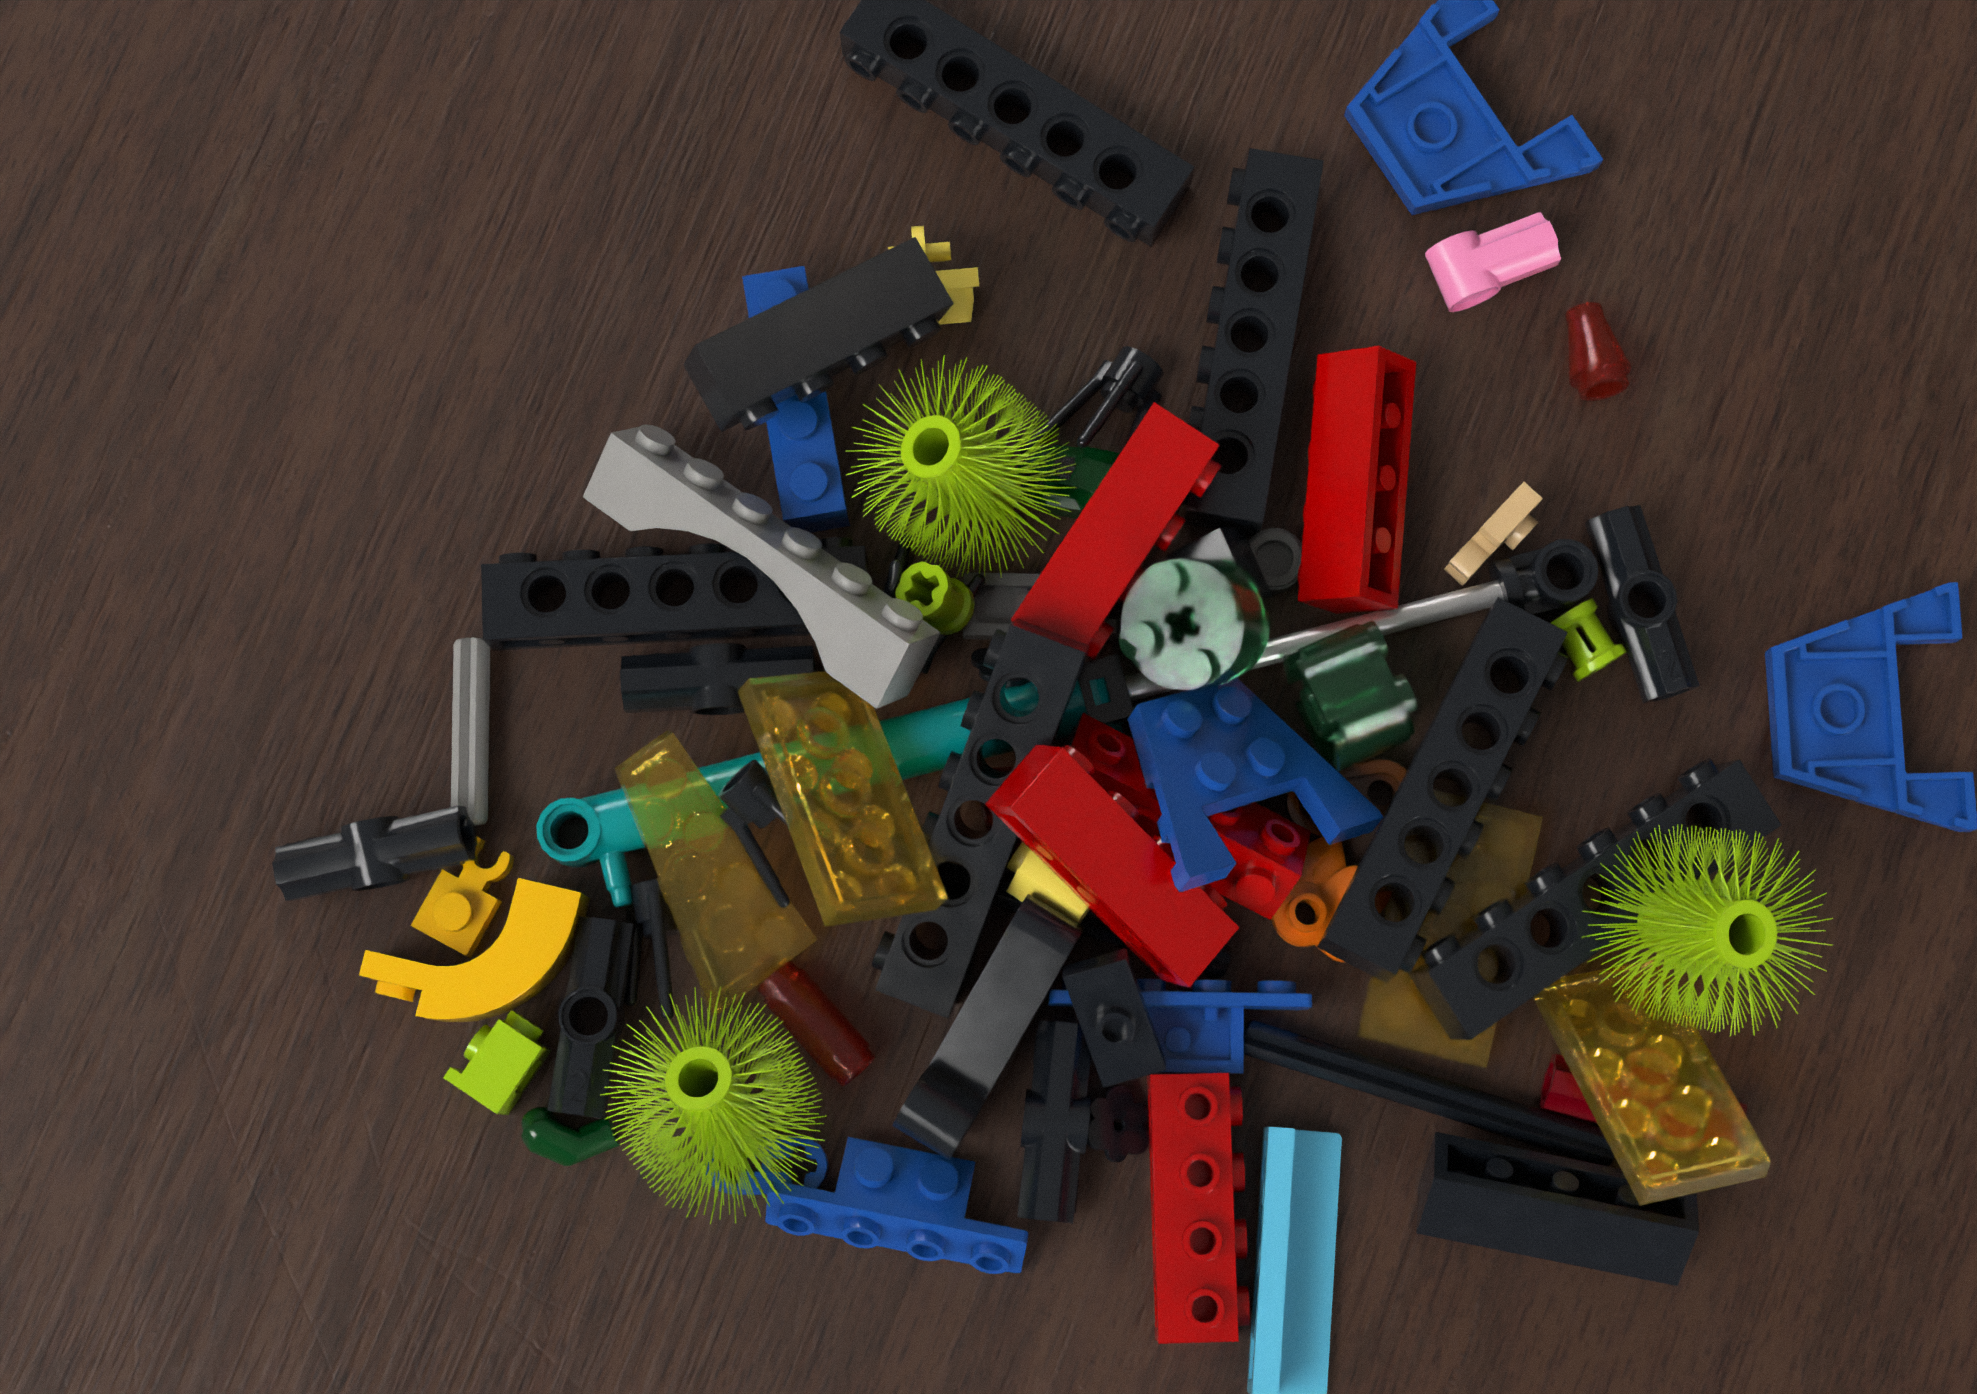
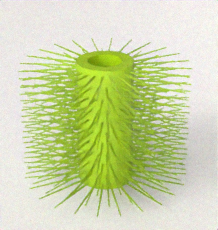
M945 355L943 356L940 384L938 361V397L934 370L932 368L936 399L932 394L928 377H926L936 411L935 415L927 398L921 359L924 389L921 386L917 369L915 368L925 408L911 378L910 380L918 396L917 400L922 406L926 417L923 416L914 402L901 371L898 369L905 384L906 392L911 398L916 412L896 381L894 382L910 409L904 402H902L913 417L890 393L902 407L901 409L880 384L881 389L908 421L883 404L879 399L877 400L909 428L908 431L868 406H864L898 429L905 436L864 419L862 420L894 435L877 428L874 429L887 435L851 427L887 437L898 443L863 435L900 447L885 446L875 443L876 445L854 443L890 449L846 450V452L866 451L869 453L901 456L857 459L880 460V462L852 466L851 468L874 465L846 474V476L871 468H891L893 470L864 474L863 476L887 473L858 482L859 484L879 478L855 489L854 491L868 486L852 496V498L875 484L898 481L870 490L871 492L891 486L867 497L866 499L882 493L864 504L865 506L877 499L864 509L863 512L875 504L867 512L869 513L882 499L902 494L878 505L879 507L895 500L875 512L878 513L887 508L875 518L876 520L884 514L875 523L876 525L885 517L877 529L884 522L879 530L881 531L887 521L901 514L889 524L891 525L899 519L887 531L888 533L897 524L888 536L897 528L891 539L899 530L895 541L899 534L902 533L898 539L901 541V538L909 531L901 543L910 534L903 547L910 537L911 540L907 549L911 541L914 540L910 546L913 548L912 551L918 547L914 554L917 553L923 544L918 556L927 542L925 550L921 555L923 554L924 556L925 551L929 548V551L926 553V555H929L928 560L933 551H935L929 563H931L938 550L934 563L936 562L943 544L939 560L940 564L938 566L946 559L942 566L943 568L950 555L945 571L954 552L951 564L952 569L957 548L956 566L958 565L962 536V562L957 577L965 559L962 572L963 577L968 556L967 574L969 573L972 542L974 569V532L980 563L979 574L984 551L985 576V540L990 570L988 541L997 563L987 526L988 522L995 538L1002 578L998 547L1003 555L1006 569L1008 570L997 528L1012 561L1014 560L1006 544L1008 542L1001 532L997 520L1009 536L1023 568L1024 566L1017 552L1018 548L1012 540L1007 527L1011 530L1028 558L1029 556L1012 528L1021 538L1023 537L1008 519L1032 546L1033 544L1024 533L1044 554L1015 517L1046 541L1047 539L1016 513L1013 508L1019 509L1058 533L1018 504V502L1061 520V518L1039 509L1042 508L1051 512L1037 504L1068 512L1071 511L1041 503L1026 496L1057 504L1061 503L1024 492H1034L1050 496L1048 494L1069 496L1034 490L1076 487H1054L1023 482L1066 480L1045 479L1041 477L1070 473L1072 471L1043 475L1076 465V463L1050 471L1030 470L1062 464L1036 466L1065 457L1066 455L1043 461L1068 450L1067 448L1050 455L1066 444L1044 456L1025 458L1055 448L1032 453L1058 441H1053L1041 447V445L1057 436L1055 435L1044 441L1059 429L1057 428L1045 437L1057 424L1048 432L1030 438L1049 426L1047 425L1033 433L1049 421L1046 420L1034 429L1047 415L1037 423L1045 413L1043 412L1038 418L1039 411L1034 419L1025 423L1037 413L1035 412L1027 418L1037 406L1027 414L1034 403L1028 409L1027 407L1030 402H1026L1025 399L1020 401L1024 395L1015 404L1014 402L1017 400L1020 392L1015 400L1013 398L1017 393L1015 392L1012 397L1010 395L1016 389L1005 397L1011 390L1010 388L1003 396L1010 384L1007 385L1001 394L1005 386L1004 383L997 396L1000 385L1005 381L1003 380L995 388L1001 380L1000 378L992 387L999 375H997L989 387L994 377L993 374L985 390L989 379L988 375L981 394L984 378L982 379L977 399L978 381L988 366H986L978 378L983 368L982 365L974 381L978 370L977 366L970 385L972 369L967 391L966 373L962 402L960 377L967 357L959 375L962 360L960 361L956 381L955 364L952 392L949 370V404L945 377H943ZM942 379L944 380L947 408L941 395ZM959 380H960V407H959V405H958L957 392H956V389H957ZM976 386L975 402L973 408L972 390ZM997 389L995 397L992 402L993 393ZM954 394H955V396H956V403H957V411H956V412H955V410H954V406H953V403H952V402H953V398H954ZM971 394V411L969 412L967 399ZM991 395V399H990V403H989V407H988V411H987L988 397ZM940 398L945 412L944 417L940 411ZM987 399V401H986V409H985V417H984V416H983V402ZM965 404L967 405L968 412L966 416L964 415ZM981 404H982V419L979 418V412H978V408H979V406H980ZM953 409L954 416L951 419V410ZM997 412L995 426L985 431L989 416ZM977 413L978 421L974 423L975 416ZM1012 422L1011 425L1001 427V426H1003V425H1006V424ZM1032 422V423L1030 424V426L1025 427V428H1023V429H1021V430H1018V429L1022 428L1023 426L1027 425L1028 423ZM1010 427L1006 435L996 440L998 430ZM1027 429L1026 432H1024V433H1021V434H1018V435H1014V434H1016V433H1018V432H1020V431H1022V430ZM1045 434L1040 440H1037V441H1034V442H1030V443H1027V444H1023V443H1025V442H1028V441H1030V440H1032V439H1034V438H1036V437H1039V436ZM1023 435L1021 439L1008 441L1010 438ZM1018 441L1013 446H1006L1009 442ZM1035 443L1031 448L1016 450L1019 447H1024L1026 445ZM1028 450L1024 454H1014L1017 451ZM873 451H887V453L873 452ZM888 451H901V454H896ZM1039 458L1038 460L1032 463L1020 462L1024 460ZM892 462L904 464L903 466H881ZM1016 465H1027L1022 468H1013ZM904 470L908 471L906 474H895ZM1018 473H1039L1032 476L1018 475ZM889 476H903L899 479L882 481ZM901 484H909L905 488L895 489ZM1020 484L1028 485V486H1032V487H1021ZM906 489L903 492L885 497L891 491ZM916 492L914 496L906 497L909 494ZM914 497V500L899 504L902 499ZM926 499V506L924 508L912 511L916 505ZM913 502V503H911V504H909V505H907V506H905V507H902V508H900V509L894 511V510L896 509V507L899 506V505H903V504H906V503ZM938 507L936 519L926 525L927 513ZM906 508L905 510L901 511L900 513H898V514H896L895 516H893L892 518H890V516L892 515V513H895V512H897V511H899V510H902V509ZM925 509L924 511L919 512L910 517L911 513ZM949 514L948 525L945 530L944 517ZM917 516L916 518L908 522V519ZM941 519H942V521H943V528H944V532H943L942 534H941ZM970 520H972V531L969 526ZM939 521V537L936 539ZM979 521L983 528V537H981L980 529L978 526ZM956 522H958L959 525L958 535H956ZM952 526H954V532H955V540H954L953 544H952ZM966 526L970 532L969 542L967 540ZM963 530L965 531V538H966V545H967V548H966L964 557H963V540H964V538H963ZM934 532H935V541L932 542L933 536H934ZM950 532L951 547L947 551ZM977 534L981 539L982 543L981 557L979 555ZM947 540L945 556L941 561L945 541Z
M1677 824V842L1673 826L1674 846L1670 829H1668L1673 853L1666 834H1664L1673 858L1672 861L1662 842L1660 825H1658L1660 845L1656 828L1654 830L1659 849H1657L1652 833L1650 834L1659 860L1648 839L1647 842L1660 868L1647 849L1643 848L1638 832L1636 833L1645 858L1634 838L1633 840L1647 868L1631 846L1630 848L1645 870L1640 868L1628 855L1655 886L1653 887L1638 875L1622 850L1616 845L1630 867L1626 866L1616 854L1614 855L1640 885L1616 865L1613 866L1645 893L1642 894L1623 882L1603 864L1601 865L1614 878L1631 891L1628 892L1601 874L1600 876L1626 893L1615 889L1616 891L1638 900L1642 904L1602 887V889L1639 906L1630 904L1588 885V887L1625 904L1591 900L1637 913L1638 917L1582 910V912L1637 920V923L1588 924V926H1608L1601 928L1626 929H1615V931L1582 936L1583 938L1638 930L1596 938L1595 940L1639 933L1629 938L1609 941L1614 943L1590 950L1595 951L1630 940L1587 962L1607 953L1642 943L1601 964L1603 965L1622 955L1628 954L1599 974H1603L1614 966L1616 968L1599 985L1624 963L1641 957L1613 977L1615 978L1630 968V971L1612 986H1616L1631 973L1613 994L1615 995L1628 981L1615 1002H1617L1633 977L1650 967L1626 989L1628 990L1647 974L1627 997L1629 998L1640 984L1643 983L1629 1003L1630 1005L1641 990L1632 1008L1633 1011L1640 998L1635 1015L1641 1001L1657 986L1643 1006L1644 1008L1655 993L1646 1011L1647 1014L1654 1001L1649 1018L1656 1004L1653 1020L1657 1010L1658 1021L1660 1008L1668 998L1660 1014L1661 1017L1669 1002L1663 1021L1670 1007L1667 1023L1671 1013L1672 1024L1675 1012L1674 1020L1675 1023L1679 1024L1684 1011L1681 1024L1683 1026L1687 1010L1685 1027H1687L1689 1014L1690 1026L1691 1020L1694 1018L1692 1027L1698 1016L1696 1029L1698 1028L1701 1016V1030L1704 1013V1029H1706L1707 1009V1030L1713 1021L1712 1032L1716 1019V1033L1718 1015L1719 1032L1721 1028V1014L1723 1029H1725L1723 1009L1727 1025H1729L1724 1005L1725 1001L1732 1019L1731 1036L1733 1019L1734 1035H1736V1017L1738 1032H1740L1738 1012L1742 1028H1744L1739 1005L1747 1022L1739 996L1750 1014L1738 990L1739 987L1750 1003L1753 1034L1755 1036L1753 1014L1757 1031H1759L1755 1010L1761 1025L1762 1022L1754 999L1764 1017L1765 1015L1752 989L1766 1008L1767 1006L1752 984L1754 983L1764 994L1776 1028L1778 1026L1769 1001L1778 1019H1781L1767 991L1780 1010H1783L1767 986L1769 985L1784 1001L1758 969L1776 983L1798 1014L1782 989H1785L1798 1004L1799 1002L1773 972L1796 991L1798 990L1765 961L1770 962L1792 976L1815 995L1798 978L1783 967L1780 962L1811 982L1814 981L1788 965L1795 966L1794 964L1772 954L1775 953L1811 969L1804 964L1773 951L1778 950L1827 972V970L1790 953L1793 951L1821 958L1823 956L1776 943L1777 939L1833 946V944L1777 936V933L1826 931L1796 930L1810 928L1787 927L1833 919L1828 918L1777 926L1781 923L1817 917L1812 916L1776 922L1783 918L1802 915L1798 913L1822 906L1823 904L1785 915L1827 894L1826 892L1807 902L1771 913V911L1811 892L1810 890L1784 902L1812 883L1814 879L1790 894L1816 870L1812 871L1789 892L1768 900L1799 879L1793 880L1783 888L1780 887L1800 869L1798 868L1782 882L1800 861L1799 859L1786 873L1800 851L1794 856L1781 877L1766 886L1765 884L1785 867L1783 866L1765 882L1785 858L1783 857L1770 872L1784 851L1783 849L1774 861L1782 844L1780 843L1774 855L1779 838L1768 865L1751 879L1769 858L1768 855L1755 870L1769 849L1765 850L1757 862L1766 844L1765 841L1759 852L1764 838L1762 836L1757 850L1760 837L1759 833L1755 847L1757 831H1755L1753 846L1742 860L1751 842L1750 840L1742 854L1749 836L1747 835L1742 848L1745 832L1743 833L1740 845V830L1737 845V830L1735 840L1733 831H1731L1732 836L1727 846L1730 830L1725 843V828L1722 844V828L1720 839L1718 837V830H1716L1717 835L1714 838V829L1710 841V827L1707 846V827L1706 843H1704L1703 834L1705 831L1699 828L1696 840L1697 826H1695L1694 837L1693 826H1691V844L1687 827L1689 850L1683 830L1687 849L1686 853L1681 840L1682 824L1678 846ZM1731 840H1732V843H1733V844H1732L1730 850L1728 851V848H1729L1730 843H1731ZM1680 844H1682L1687 861L1680 850ZM1663 847H1664V849H1665V851H1666V853H1667V855H1668V857H1669V859H1670V861H1671V863H1672L1674 869L1672 868V866L1670 865V863L1667 861V859H1666L1665 856L1663 855ZM1732 847H1733V852L1731 853V855H1730L1729 858L1727 859V857H1728V855H1729V853H1730V851H1731V849H1732ZM1752 848H1753L1752 856H1751V857L1748 859V861L1741 867L1742 863L1744 862V860L1746 859V857L1748 856V854L1750 853V851H1751ZM1645 851L1657 867L1656 870L1649 864ZM1697 851L1699 852L1701 861H1700L1699 857L1697 856ZM1679 852L1681 853L1688 867V870L1686 869L1682 861L1679 859ZM1733 853H1734V858H1733V859L1731 860V862L1725 867V865L1727 864V862L1729 861V859L1731 858V856H1732ZM1695 856L1697 857V859H1698V861H1699V863H1700V865H1701L1703 871L1699 868V866H1698L1697 863L1695 862V860H1694V859H1695ZM1715 858L1719 870L1711 882L1708 867ZM1664 859L1671 868V873L1665 867ZM1751 859V865L1738 876V873ZM1678 861H1680V863L1686 870L1687 875H1685L1679 868ZM1734 861L1735 865L1723 874L1727 867ZM1693 862L1701 872V875L1698 878V880H1696L1694 874ZM1734 868L1730 879L1726 883L1724 876ZM1750 868L1748 875L1739 881L1738 878ZM1766 869L1764 876L1751 884V881ZM1652 870L1664 882V885H1662L1658 880L1655 879ZM1666 871L1674 879V883L1669 880ZM1680 872H1681V873L1684 875V877H1685V880H1684V881H1683V879H1682V877H1681ZM1745 880L1743 884L1739 887V883ZM1760 881L1756 889L1750 892V887ZM1776 882L1771 891L1759 896L1763 890ZM1645 883H1646L1648 886H1650L1655 892H1654V893L1650 892V890L1647 888V886L1645 885ZM1765 896L1760 902H1757V899ZM1782 897V898H1781L1777 903H1775L1773 906H1769V907H1766V906H1765L1766 904H1768V903H1770V902H1772V901H1774V900H1776V899ZM1649 948V950L1633 957L1641 949ZM1654 952L1657 953L1656 956L1648 959ZM1654 960L1652 963H1650L1648 966H1646L1638 972V970L1644 963ZM1663 964V968L1652 975L1655 968ZM1762 964L1767 970V972L1770 974V976L1765 971H1763L1759 967V965ZM1674 969V973L1666 978L1669 971ZM1663 970V972L1660 973V974H1658V977L1655 978V979L1648 985V982H1649L1650 978L1653 977L1654 975H1656L1657 973H1659L1660 971ZM1749 971L1758 978L1761 988L1750 977ZM1687 972L1689 981L1678 990V983L1684 973ZM1701 974L1704 991L1698 998L1694 983ZM1740 974L1743 976L1746 985L1739 978ZM1675 975V977L1663 987L1664 981L1670 978L1671 976ZM1659 977H1661L1656 982V984L1650 989V991L1643 997L1645 990ZM1715 977L1717 980L1719 992L1712 983ZM1672 981H1674V982L1671 984V986H1670V987L1665 991V993L1662 995V990H1663L1665 987H1667ZM1727 981L1733 987L1734 996L1726 985ZM1739 981L1748 990L1749 999L1740 987V985L1738 984ZM1689 983V985L1679 995L1678 992ZM1710 984L1713 986V988L1715 989V991L1718 993V995H1719L1718 1000L1716 999V997H1715V995H1714V993H1713V991H1712V989H1711V987H1710ZM1725 987L1734 998L1733 1005L1724 989ZM1709 989L1716 1001V1006H1714ZM1670 990V992L1661 1004L1662 997ZM1724 993L1733 1008L1732 1016L1727 1005ZM1709 997H1710L1711 1003H1712L1713 1008H1714L1713 1014H1712V1010H1711V1005H1710ZM1708 1004H1709V1009H1710V1013H1711V1020H1710V1022H1709Z
M721 986L709 1029L712 991H710L709 1011L707 1008V1032L703 1021L702 998L701 1030L699 1016L697 1015L696 987H694L696 1020L693 1006L691 1008L696 1030L695 1036L686 995L685 999L690 1021L689 1029L684 1016L682 1015L681 1017L677 1004L676 1010L671 994H669L685 1043L661 1005L683 1052L678 1049L647 1006L646 1008L653 1016V1019L660 1027L676 1055L641 1020L639 1021L647 1028L646 1032L658 1045L654 1041H649L630 1025L626 1024L658 1049L660 1053L636 1035H633L663 1058L665 1062L642 1045L640 1046L650 1054L622 1039L625 1043L646 1054L650 1059L644 1058L631 1050L626 1051L612 1045L614 1048L644 1059L658 1070L650 1068L637 1060L635 1062L621 1056L619 1057L650 1069L653 1072L610 1062V1064L626 1067L636 1072L605 1069L603 1071L617 1072V1074L636 1078L646 1083L610 1080L624 1082V1084L631 1086L604 1088L637 1089L617 1090L618 1092L600 1094V1096L631 1092V1094L638 1096L611 1098L645 1099H624L625 1102L607 1104L616 1105L637 1102L605 1111L607 1113L628 1108L604 1119L616 1115L644 1112L612 1121L613 1123L635 1118L612 1129L631 1124L616 1132L613 1136L619 1132L627 1131L615 1140L617 1141L631 1134H637L620 1145L635 1140L622 1151L636 1145L626 1154L628 1155L638 1150L629 1160L644 1154L633 1163L635 1165L646 1158L641 1166L636 1169L638 1170L642 1166L649 1164L640 1174L654 1167L643 1179L659 1169L647 1184L665 1169L662 1176L649 1188L654 1187L658 1182L666 1178L654 1191L655 1193L672 1178L671 1182L659 1195L661 1196L666 1189H669L671 1183L678 1176V1180L666 1196L667 1199L675 1186V1189H677L682 1175L687 1170L678 1190L665 1205L672 1198L675 1199L679 1190L684 1186L685 1188L672 1208L682 1194L683 1199L688 1185L694 1178L680 1206L681 1209L693 1186L692 1198L688 1206L690 1208L702 1175L701 1187L686 1218L699 1195L698 1207L694 1216L696 1217L708 1185L705 1215L715 1172L714 1205L710 1224L715 1211L720 1182L722 1181L719 1220H721L722 1199L724 1205V1178L728 1190L729 1215L730 1182L736 1223L735 1191L739 1207L740 1203L735 1177L738 1181L744 1215L746 1216L741 1186L744 1189L743 1185L748 1199L751 1197L754 1208L756 1204L761 1217L746 1169L770 1207L746 1158H750L784 1204L755 1156L790 1191L792 1190L779 1178L780 1176L786 1182L776 1167L803 1186L778 1166L772 1159L798 1177L769 1154L767 1150L791 1168L792 1166L781 1157L808 1171L788 1159L780 1151L789 1154L803 1162L801 1160L803 1159L816 1165L817 1163L785 1151L775 1142L795 1152L801 1151L812 1156L808 1152L777 1139L819 1148L791 1138L825 1140L798 1134L785 1128L820 1132V1130L809 1129L799 1125L824 1123L789 1122H815L808 1119L827 1117V1115L801 1118L793 1115H816L819 1113H786L792 1111L809 1112L806 1109L822 1107L796 1108L803 1105H814V1102L821 1101L822 1099L800 1103L807 1099L815 1098L822 1093L810 1097L788 1099L798 1095H808L809 1092L816 1091L817 1089L795 1093L817 1083L806 1087H799L811 1081L814 1077L802 1082L799 1081L811 1074V1072L800 1077H794L809 1067L794 1072L806 1064V1062L794 1066L799 1060L804 1058L801 1057L791 1061L800 1052L787 1057L798 1046L784 1053L789 1046L795 1043L792 1042L784 1045L793 1036L778 1043L789 1031L772 1042L784 1027L765 1043L777 1026L784 1021H781L767 1031L769 1026L779 1018L777 1017L759 1033L760 1029L771 1018V1014L750 1038L764 1017V1013L756 1026H752L751 1032L745 1040L754 1019L767 1004L746 1025L759 1005L758 1002L749 1017L747 1015L743 1026L738 1031L751 1005L750 1003L738 1025V1017L742 1008L741 1004L729 1037L730 1023L746 992H744L732 1015V1006L737 995L735 994L723 1026L727 1002L726 997L717 1039H715L717 1006ZM698 1023L703 1046L700 1045ZM749 1026L746 1034L744 1035V1031ZM712 1029H713V1033H714V1034H713V1044H712V1040H711ZM726 1033L723 1049L721 1050L722 1039ZM767 1034L762 1043L756 1048L762 1037ZM756 1042L755 1046L753 1047V1049H752L751 1052L749 1053V1051H750L752 1045ZM731 1047L729 1059H727L728 1050ZM741 1052H743L740 1062L738 1064L739 1055ZM748 1063V1066H747L746 1071H745V1073H744L745 1064ZM622 1073L649 1076L660 1082L643 1079L631 1075H626ZM751 1074H757L753 1083L744 1084ZM633 1084H641V1085H649V1086H637V1085H633ZM653 1088H660L667 1092L654 1090ZM753 1088L764 1089L762 1092L750 1094ZM638 1090H648V1091L653 1092V1093L637 1092V1091H638ZM640 1094L655 1095V1096H645V1095H640ZM661 1098H667L670 1101L661 1100ZM789 1101H797V1102H795V1103H782V1102H789ZM633 1108H651V1109L635 1110V1109H633ZM665 1110V1111H669V1112H671V1113H665V1112H659V1111ZM759 1110L769 1111V1113H764ZM679 1118L677 1123L666 1122L669 1119ZM781 1125H792V1126H796V1127L781 1126ZM644 1127V1128H641V1129H639V1130H637V1131H634V1132H632V1133H629V1132H630L631 1130H633L634 1128ZM686 1127L681 1136L673 1137L676 1129ZM771 1129L782 1131L785 1133L795 1134L798 1136L782 1135L777 1132H774ZM688 1137H692L691 1141L687 1145ZM695 1145H697V1151L694 1153ZM702 1152H703V1160H702V1162L700 1163L701 1156H702ZM708 1162H709V1171H708V1173H707V1175H706V1171H707V1167H708ZM692 1164H693V1167H692L690 1176L688 1177L690 1168H691V1166H692ZM672 1165H673L672 1170H671L667 1175H665V1173H666V1172L672 1167ZM729 1168H730V1170L732 1171V1183H731Z

